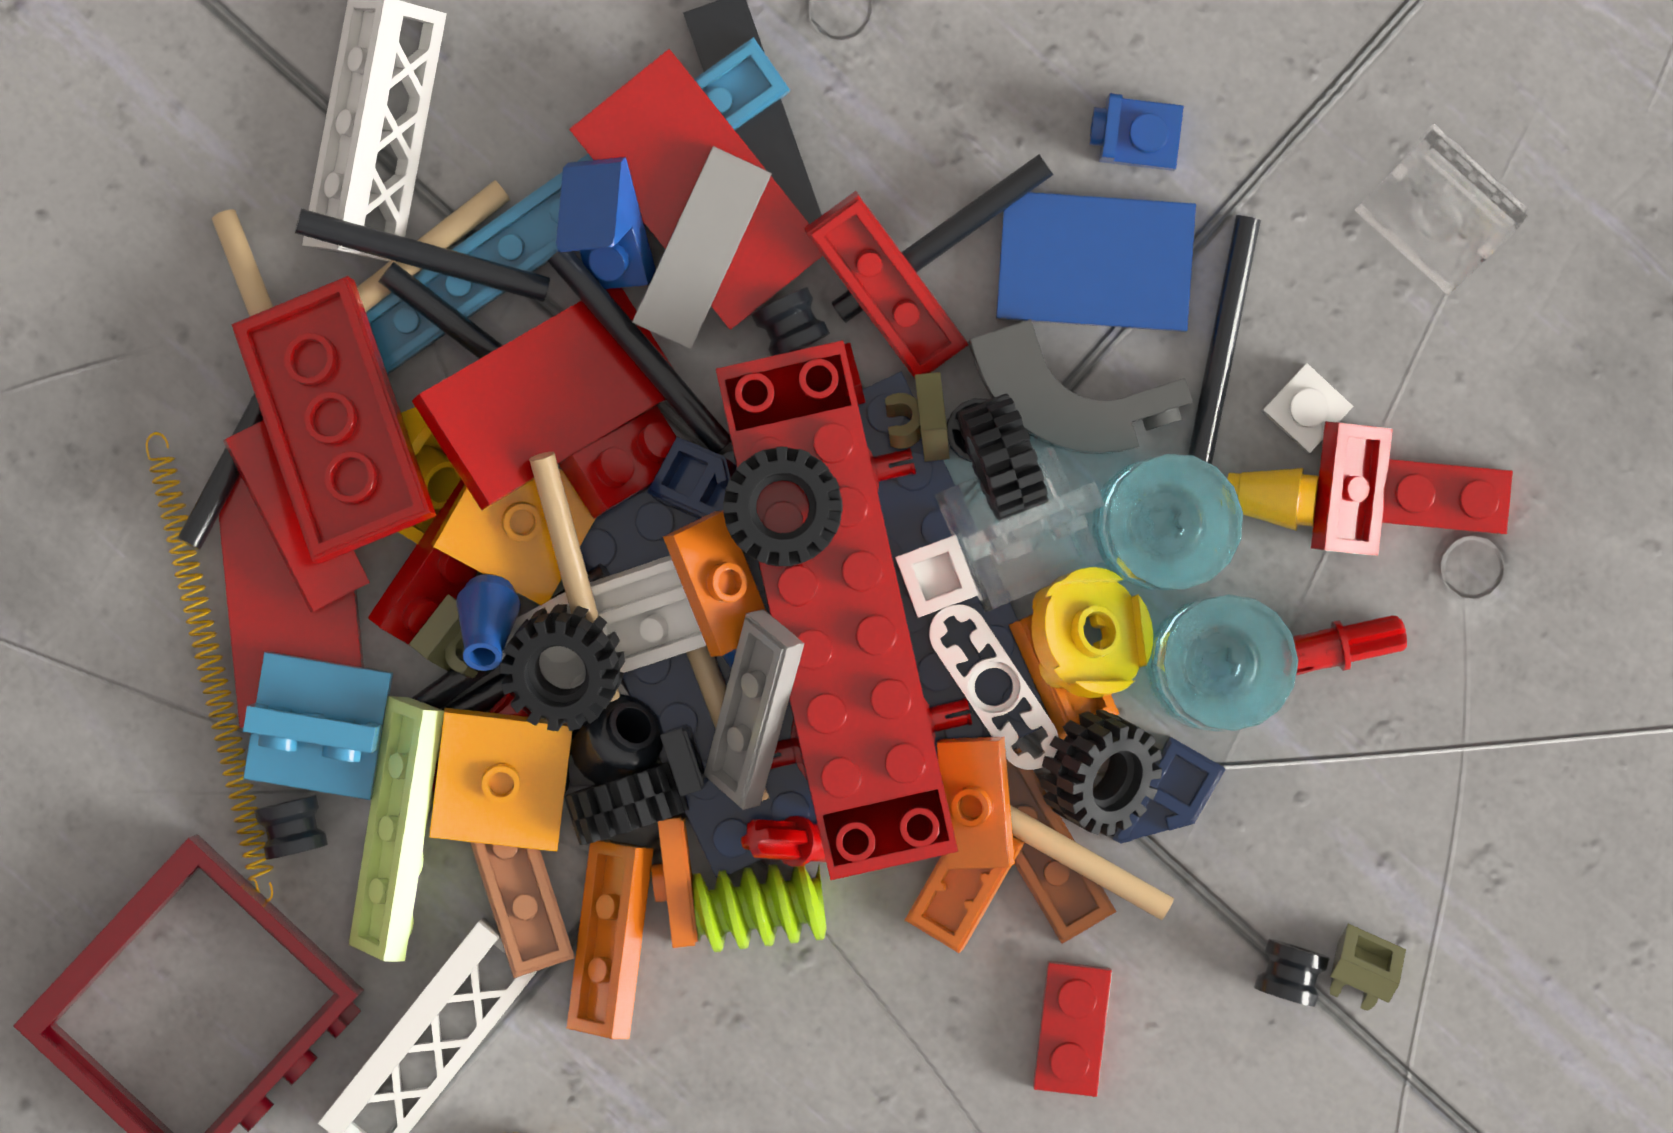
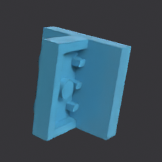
M268 651L264 652L256 703L247 706L243 732L251 733L243 779L371 800L387 698L390 696L393 672Z

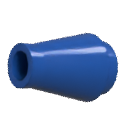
M484 574L470 579L459 592L456 599L464 645L463 659L468 666L481 671L492 670L500 665L504 647L521 608L519 597L508 580L497 575Z

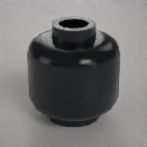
M620 694L618 699L610 702L606 709H603L596 720L589 724L586 719L580 729L572 731L570 752L575 766L583 776L596 785H603L642 772L653 765L663 748L660 736L663 733L659 718L649 705L636 697Z

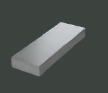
M715 146L712 147L632 323L689 349L692 348L771 177V172Z
M764 609L746 613L704 771L705 777L743 810L761 805L804 643Z

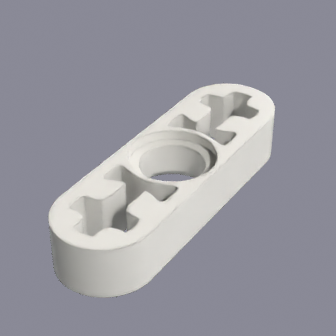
M953 604L938 611L929 627V638L932 647L991 736L1005 737L1006 758L1014 766L1025 770L1041 768L1044 756L1054 758L1057 749L1050 746L1054 736L1058 737L1054 724L983 617L975 609L963 604ZM953 615L960 622L967 621L968 619L974 622L976 629L969 634V637L979 653L986 644H990L996 653L994 657L985 658L975 663L965 676H962L956 668V664L968 661L961 648L956 644L946 648L940 640L947 632L943 622ZM986 669H1002L1008 673L1012 680V693L1000 705H987L980 701L975 693V681L979 674ZM1023 697L1026 698L1031 709L1020 712V716L1030 729L1033 730L1042 726L1047 734L1040 740V745L1044 751L1034 758L1028 751H1022L1019 754L1013 751L1011 745L1016 743L1019 738L1008 720L1001 729H997L992 722L993 717L1004 715L1013 710Z

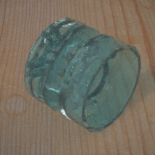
M1164 454L1124 466L1103 485L1093 506L1092 536L1100 559L1111 571L1123 578V581L1139 589L1182 590L1211 581L1231 562L1242 539L1243 511L1234 486L1217 467L1193 455ZM1168 510L1171 515L1167 520V524L1173 529L1172 534L1153 537L1151 532L1154 530L1155 523L1149 518L1150 513H1160Z
M1228 594L1184 604L1164 618L1153 635L1152 654L1145 668L1151 693L1167 715L1188 728L1211 732L1236 731L1260 725L1282 708L1295 686L1298 656L1292 633L1275 611L1256 599ZM1221 650L1220 661L1229 666L1228 672L1224 675H1215L1212 679H1209L1211 668L1202 664L1204 655L1216 654Z

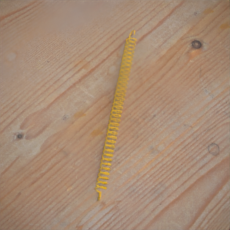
M153 432L148 436L145 443L147 457L151 461L163 462L153 465L152 467H150L149 471L153 473H167L154 478L152 480V483L169 484L158 489L155 492V495H174L172 497L160 501L157 506L161 508L176 507L167 512H164L160 516V518L178 519L165 525L163 529L165 531H179L182 530L183 527H168L179 522H182L184 520H187L189 516L165 515L186 507V504H162L175 498H178L182 496L184 493L159 492L170 487L176 486L180 484L181 481H157L163 477L176 473L178 469L171 468L153 470L156 467L174 461L175 457L150 458L148 442L150 438L154 435L161 436L165 440L166 448L169 449V444L166 437L159 432ZM180 532L167 537L166 541L170 543L181 542L178 539L170 540L179 536ZM182 543L171 548L169 553L187 555L175 559L172 565L192 566L176 572L174 576L178 578H194L180 583L177 588L196 590L182 595L180 600H201L186 606L183 611L186 613L203 612L187 619L185 623H207L191 630L188 634L190 636L209 635L193 642L191 646L194 648L211 647L197 653L194 658H216L198 666L197 670H218L202 677L200 682H220L204 689L202 693H225L208 700L205 705H227L209 713L208 716L211 718L229 717L213 724L211 728H234L215 736V741L236 740L219 747L217 752L240 751L220 760V764L242 763L224 771L222 775H244V772L229 773L246 765V760L227 761L243 754L245 749L225 748L241 742L243 738H220L239 729L238 725L218 726L236 718L237 715L235 713L216 714L234 705L233 702L211 703L230 695L231 691H209L226 684L229 680L226 678L207 679L225 671V667L203 668L221 660L223 656H200L219 648L220 644H198L215 637L217 633H194L213 625L215 621H192L212 611L210 608L187 610L208 601L209 598H185L204 590L206 586H183L202 578L203 574L179 575L201 564L200 562L176 563L198 552L196 550L174 551L187 545ZM244 776L232 780L225 785L227 788L249 786L228 796L229 799L251 798L230 809L232 811L253 810L235 818L234 822L236 823L257 821L256 818H242L254 814V810L259 809L258 807L238 808L257 798L255 795L236 796L250 790L254 786L251 783L233 784L243 780ZM257 822L243 827L236 832L237 834L260 833L239 843L240 846L262 845L242 855L244 858L265 856V853H251L263 849L266 842H249L264 835L265 831H244L258 825L259 823ZM266 857L245 866V869L268 868L262 872L250 876L247 879L249 881L255 882L256 890L259 893L260 891L255 877H258L271 871L273 869V866L253 865L265 861ZM269 882L271 896L270 898L265 899L267 902L271 901L273 897V886L271 882Z

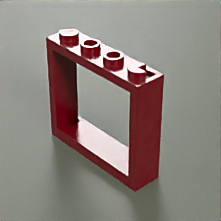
M198 834L189 837L13 1025L15 1029L127 1133L173 1132L56 1022L199 869L334 993L204 1133H231L239 1124L249 1132L274 1105L266 1097L269 1091L282 1078L292 1086L318 1058L310 1050L311 1046L325 1031H328L336 1039L361 1012L353 1002L364 989L270 901L267 902L265 900L267 899L259 893L251 883Z

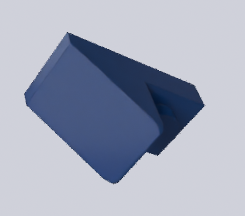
M626 157L570 162L563 167L556 237L558 252L580 251L583 264L605 289L649 285L656 271Z

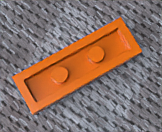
M599 840L590 843L566 1029L609 1039L630 1038L653 848L611 840Z

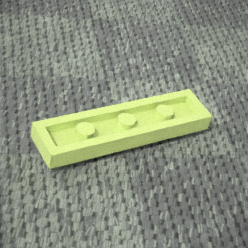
M388 696L349 939L350 946L382 961H405L408 939L414 925L413 907L418 876L423 867L422 850L428 813L433 804L432 787L444 717L443 710L410 697Z

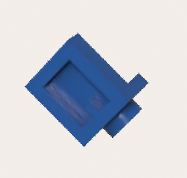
M1110 93L1106 99L1105 108L1094 107L1089 145L1101 146L1099 162L1175 171L1184 106L1125 99L1122 94Z

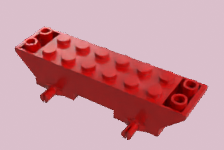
M843 340L716 368L737 468L743 461H746L762 450L776 447L804 450L828 466L840 487L843 504L837 533L830 544L817 556L793 566H773L758 561L770 615L804 643L789 698L793 715L791 739L777 742L775 753H781V755L773 757L770 769L797 764V767L806 778L830 880L958 852L934 743L935 732L972 725L970 713L945 718L947 714L970 709L967 698L929 707L923 696L878 496L880 481L911 474L916 475L914 463L892 468L888 466L889 464L913 459L911 449L909 447L905 450L873 457L866 443ZM776 481L767 485L761 491L757 499L756 510L760 521L766 528L777 533H789L798 529L805 522L809 512V502L805 492L798 485L789 481Z

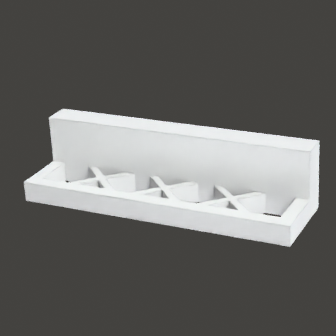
M399 0L347 1L309 211L364 226L366 215L378 206L386 220L384 231L405 237L446 13ZM403 18L423 23L418 50L408 58L398 42ZM401 80L409 95L406 113L397 120H394L387 106L389 89ZM390 143L398 160L395 174L383 183L375 169L378 152ZM303 237L302 246L349 253L385 262L391 261L321 240Z
M483 917L318 1124L329 1133H367L353 1122L367 1103L395 1100L398 1127L393 1133H409L537 971L515 978L508 988L481 991L479 962L493 945L505 953L498 929ZM471 974L473 992L455 994ZM500 997L484 1017L482 999ZM474 1000L476 1029L467 1038L442 1040L439 1019L440 1011L447 1003ZM431 1024L433 1041L416 1043ZM460 1047L445 1066L443 1049ZM434 1050L437 1078L429 1087L402 1090L399 1065L407 1053ZM392 1073L393 1091L376 1093ZM421 1097L405 1117L403 1099Z

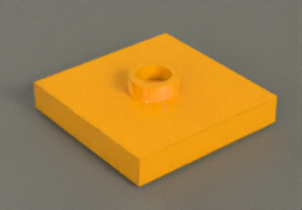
M559 468L577 538L581 546L595 519L587 510L562 469ZM535 479L484 510L480 509L464 484L432 541V546L482 574L497 575L508 580L513 585L515 592L539 605L548 602L562 578Z
M444 708L429 837L557 852L572 731H569L568 724L563 723L559 731L547 730L548 719H541L537 726L526 721L528 717Z

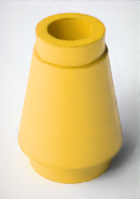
M1304 468L1242 473L1229 472L1224 509L1236 511L1238 514L1297 531L1298 525L1313 527L1319 476L1304 474Z

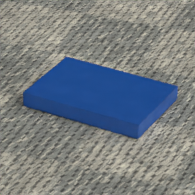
M1027 193L1003 211L996 319L1016 321L1031 319L1032 322L1187 332L1196 204Z

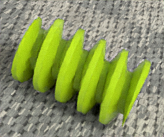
M770 864L765 883L763 884L759 883L751 867H744L740 885L734 887L726 870H719L715 887L711 890L708 889L701 873H693L692 888L699 943L702 935H706L714 952H721L723 950L727 932L732 933L740 949L748 948L752 930L757 929L765 946H772L774 944L777 929L780 926L783 927L790 943L799 942L803 924L806 923L809 925L816 941L825 938L827 927L819 865L815 878H810L805 866L793 867L790 880L785 881L777 864Z

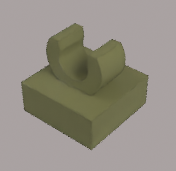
M941 373L915 375L917 399L906 393H895L885 398L887 417L906 416L911 419L905 425L888 427L890 446L894 448H908L916 444L922 437L924 462L950 459Z
M448 594L409 645L424 658L444 670L450 671L453 669L465 677L474 678L478 672L468 666L463 659L464 645L456 598Z
M1348 923L1337 943L1330 976L1332 977L1330 995L1338 997L1342 988L1347 984L1364 992L1360 1007L1363 1010L1368 1011L1376 1005L1378 998L1389 1003L1400 984L1406 949Z

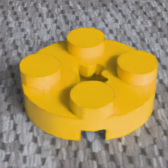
M1097 567L1078 569L1058 577L1049 586L1040 589L1035 594L1032 604V640L1036 655L1040 661V674L1051 687H1063L1071 694L1080 697L1099 698L1127 689L1136 681L1132 679L1136 677L1139 668L1147 665L1153 649V627L1149 611L1139 594L1131 596L1126 588L1118 583L1124 579L1113 571ZM1086 617H1089L1091 627L1100 629L1102 634V640L1094 642L1093 646L1089 644L1084 635L1083 626L1085 625Z

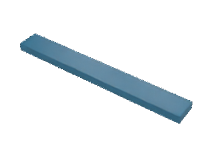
M754 37L694 79L734 130L791 92ZM587 154L577 162L589 161L593 159L589 154ZM563 172L452 250L532 273L548 263L547 260L558 251L556 237ZM425 269L413 276L467 318H470L505 293V291ZM390 293L366 312L387 375L446 334L393 293Z

